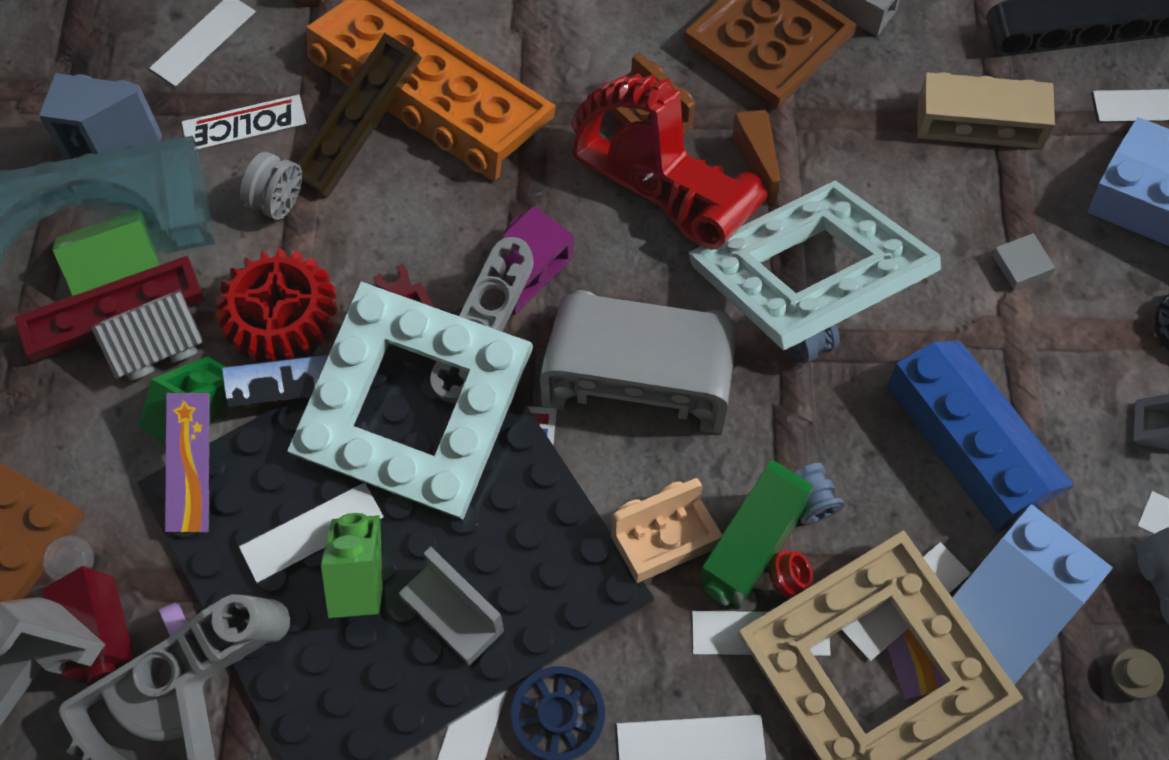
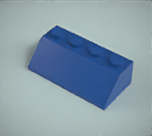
M961 341L933 342L896 363L887 383V389L997 534L1014 524L1031 504L1038 509L1074 486L1069 477Z

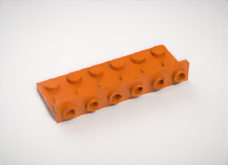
M345 0L306 27L308 58L318 67L324 68L342 80L346 86L350 85L384 33L418 52L422 57L421 61L387 111L403 121L409 128L418 131L436 143L440 149L448 151L466 163L473 171L482 174L493 182L500 177L502 161L554 118L555 104L393 0Z

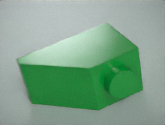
M206 356L152 378L138 427L155 436L158 442L166 445V393H210V427L227 404L222 368H226V366Z

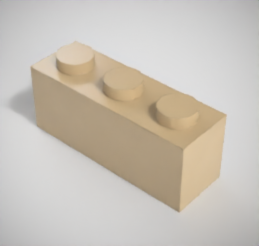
M926 72L918 95L917 138L1043 149L1055 126L1053 83L1036 82L1034 80L999 79L990 76L952 75L945 72Z

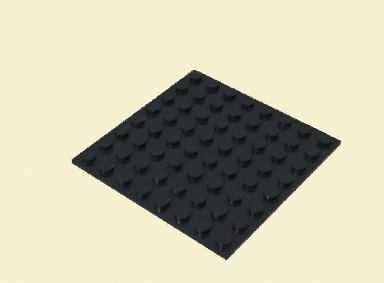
M461 307L451 314L459 316L463 308ZM395 345L388 346L354 426L435 456L456 403L446 402L441 399L431 386L430 376L436 360ZM457 368L452 376L446 374L443 376L442 380L447 385V391L453 385L461 387L464 381L459 376L460 369ZM517 390L463 520L366 483L383 515V518L380 519L382 596L379 614L328 618L321 569L325 548L257 583L239 547L365 483L287 452L311 396L292 398L209 443L208 532H165L166 466L137 481L203 609L232 594L277 600L287 608L290 615V627L286 635L280 641L264 644L243 657V659L233 663L282 760H394L527 679L533 673L545 668L654 601V597L643 581L639 583L635 581L611 538L610 530ZM430 547L501 614L504 632L469 666L399 595V592L427 567L423 553Z

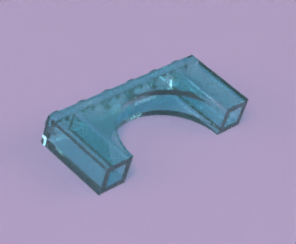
M193 135L182 138L173 137L166 141L141 146H127L120 150L99 154H85L78 158L63 161L43 162L37 166L11 171H0V268L10 247L29 227L57 211L89 203H113L136 210L141 209L143 213L150 216L160 225L161 231L172 252L215 244L204 162Z

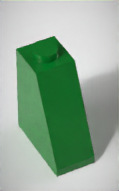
M770 460L702 567L699 582L704 585L703 589L707 595L720 604L728 605L730 602L740 609L770 565L772 556L779 552L800 521V516L804 512L813 489L812 484L774 460Z

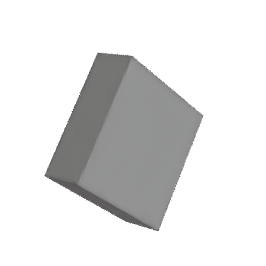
M1034 233L998 246L992 254L1013 290L1052 276L1056 269Z

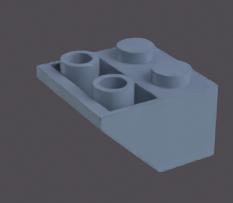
M55 73L39 113L41 121L66 164L71 166L108 171L156 145L162 138V133L140 85L125 80L108 81L94 79L83 74L73 76Z

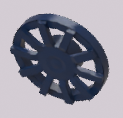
M548 667L533 673L520 685L512 702L511 721L518 741L533 756L541 760H575L586 754L600 739L605 722V705L598 687L588 676L569 667ZM548 677H559L557 692L550 693L543 680ZM567 678L581 683L571 696L565 693ZM534 684L537 685L544 697L541 702L525 696ZM589 690L595 704L577 707L576 702ZM521 704L538 710V715L520 719L519 710ZM597 712L595 727L578 720V715ZM540 723L541 729L529 741L521 728ZM574 727L591 735L581 746L572 732ZM547 733L552 735L550 752L536 747ZM561 735L566 736L573 750L558 753Z

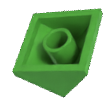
M141 209L56 237L53 247L54 255L73 296L160 265Z

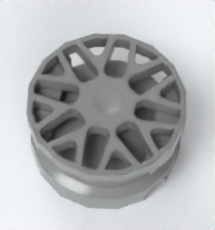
M269 152L259 153L247 167L242 179L240 200L245 201L243 206L256 212L262 210L264 215L275 220L284 218L290 212L299 195L302 183L301 167L289 160L280 161L278 156Z

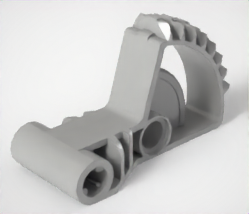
M233 594L207 607L165 641L62 703L59 711L60 716L73 738L65 753L71 756L84 753L82 760H127L104 740L88 712L90 706L104 699L116 721L132 734L152 741H171L184 737L188 760H215L203 685L207 679L243 659V657L264 644L280 641L290 627V615L287 608L277 600ZM167 661L170 664L172 673L169 682L164 686L159 679V669L162 663Z

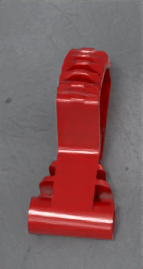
M637 73L634 76L627 77L624 75L615 80L612 79L610 82H605L587 96V99L579 105V108L575 111L576 114L569 122L571 128L576 133L573 156L578 162L659 205L686 238L707 249L718 250L723 247L767 198L766 185L757 175L750 172H741L734 178L723 174V167H710L706 165V160H697L686 153L684 149L680 92L672 88L669 78L658 82L654 74L643 78ZM620 107L635 108L649 112L652 115V121L641 120L624 125L615 133L611 142L599 134L605 110Z

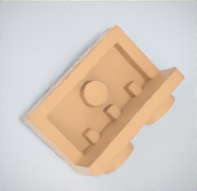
M698 478L685 483L674 482L669 484L659 494L642 501L638 499L631 500L613 513L611 538L637 583L714 550L723 536L701 500L703 486Z

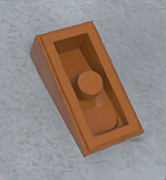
M766 110L738 112L734 116L733 140L750 173L757 175L765 183L767 188V204L775 205L781 180L769 114Z

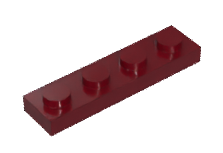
M187 255L15 316L14 319L25 354L31 362L95 340L96 337L92 330L93 325L177 290L181 291L187 306L203 301L205 298L193 265Z

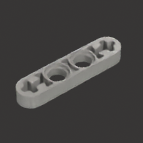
M507 237L496 243L459 317L501 332L503 331L534 266L531 249L525 241L517 237ZM515 251H519V256L523 262L521 265L517 263L511 265L507 273L509 282L513 283L510 286L501 279L506 270V264L502 257L504 255L512 256ZM496 273L500 278L493 277L492 275ZM494 288L505 293V301L500 308L490 311L481 306L480 300L484 292ZM436 361L430 376L431 386L444 401L457 403L469 372L460 369L459 376L464 381L461 387L453 385L447 391V385L442 378L445 374L452 376L457 368Z

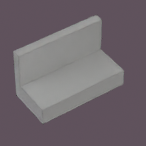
M430 547L423 553L427 567L403 588L399 595L469 666L504 632L501 614Z

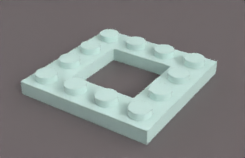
M836 180L741 226L726 244L718 250H710L700 246L689 252L692 267L783 350L803 342L813 335L842 322L846 318L881 302L883 299L941 270L940 254ZM824 230L863 259L798 293L791 290L761 264V262L767 261L772 256L796 244L803 243L808 238Z
M361 282L287 452L463 520L524 372L533 345L524 339ZM388 344L469 372L435 456L354 426Z

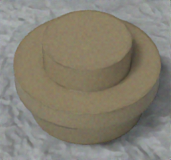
M1141 649L1125 650L1114 659L1111 665V677L1115 687L1129 698L1136 700L1150 698L1163 685V669L1158 660L1147 651Z

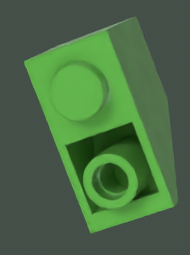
M348 513L340 518L331 519L321 562L328 618L379 614L382 596L380 515L366 516L363 513Z

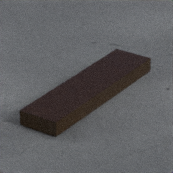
M383 34L296 163L301 167L302 181L327 198L330 196L421 61L422 57L418 52L388 34Z

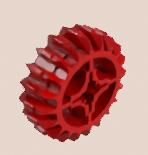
M280 247L274 257H269L261 249L260 259L252 262L251 259L244 257L243 263L245 268L242 270L230 267L232 281H220L222 295L215 297V305L218 309L216 321L219 327L222 328L221 333L224 339L233 345L237 353L241 356L248 353L250 359L257 364L264 356H266L268 362L277 361L279 356H285L286 360H292L295 357L293 353L298 351L310 357L311 349L309 344L313 342L324 346L325 338L323 332L333 331L334 322L332 317L338 316V306L335 301L337 293L334 285L331 284L328 272L320 269L313 257L304 260L303 255L296 250L288 258L286 252ZM287 284L299 286L310 294H301L300 290L288 289ZM244 318H253L255 322L265 323L266 330L250 326L244 322Z

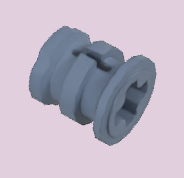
M822 463L809 464L793 472L813 485L804 512L800 516L802 524L809 525L834 516L844 508L845 503L843 499L834 498L833 496L835 487L831 480L825 479L824 475L827 471Z

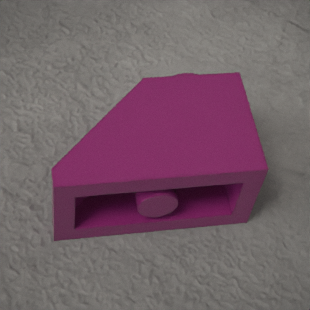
M533 206L523 216H516L509 223L504 234L505 238L517 237L525 241L531 249L534 260L532 272L512 311L515 315L574 258V235L536 206ZM515 251L512 256L505 255L506 278L510 286L513 283L509 282L507 273L513 263L521 265L523 262L519 256V251Z

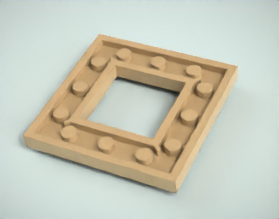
M904 530L746 625L738 632L741 640L818 760H929L1023 699ZM890 601L946 684L865 734L810 649Z

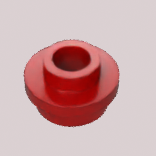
M782 550L772 556L769 577L777 591L791 599L811 587L813 583L812 568L807 558L801 552Z

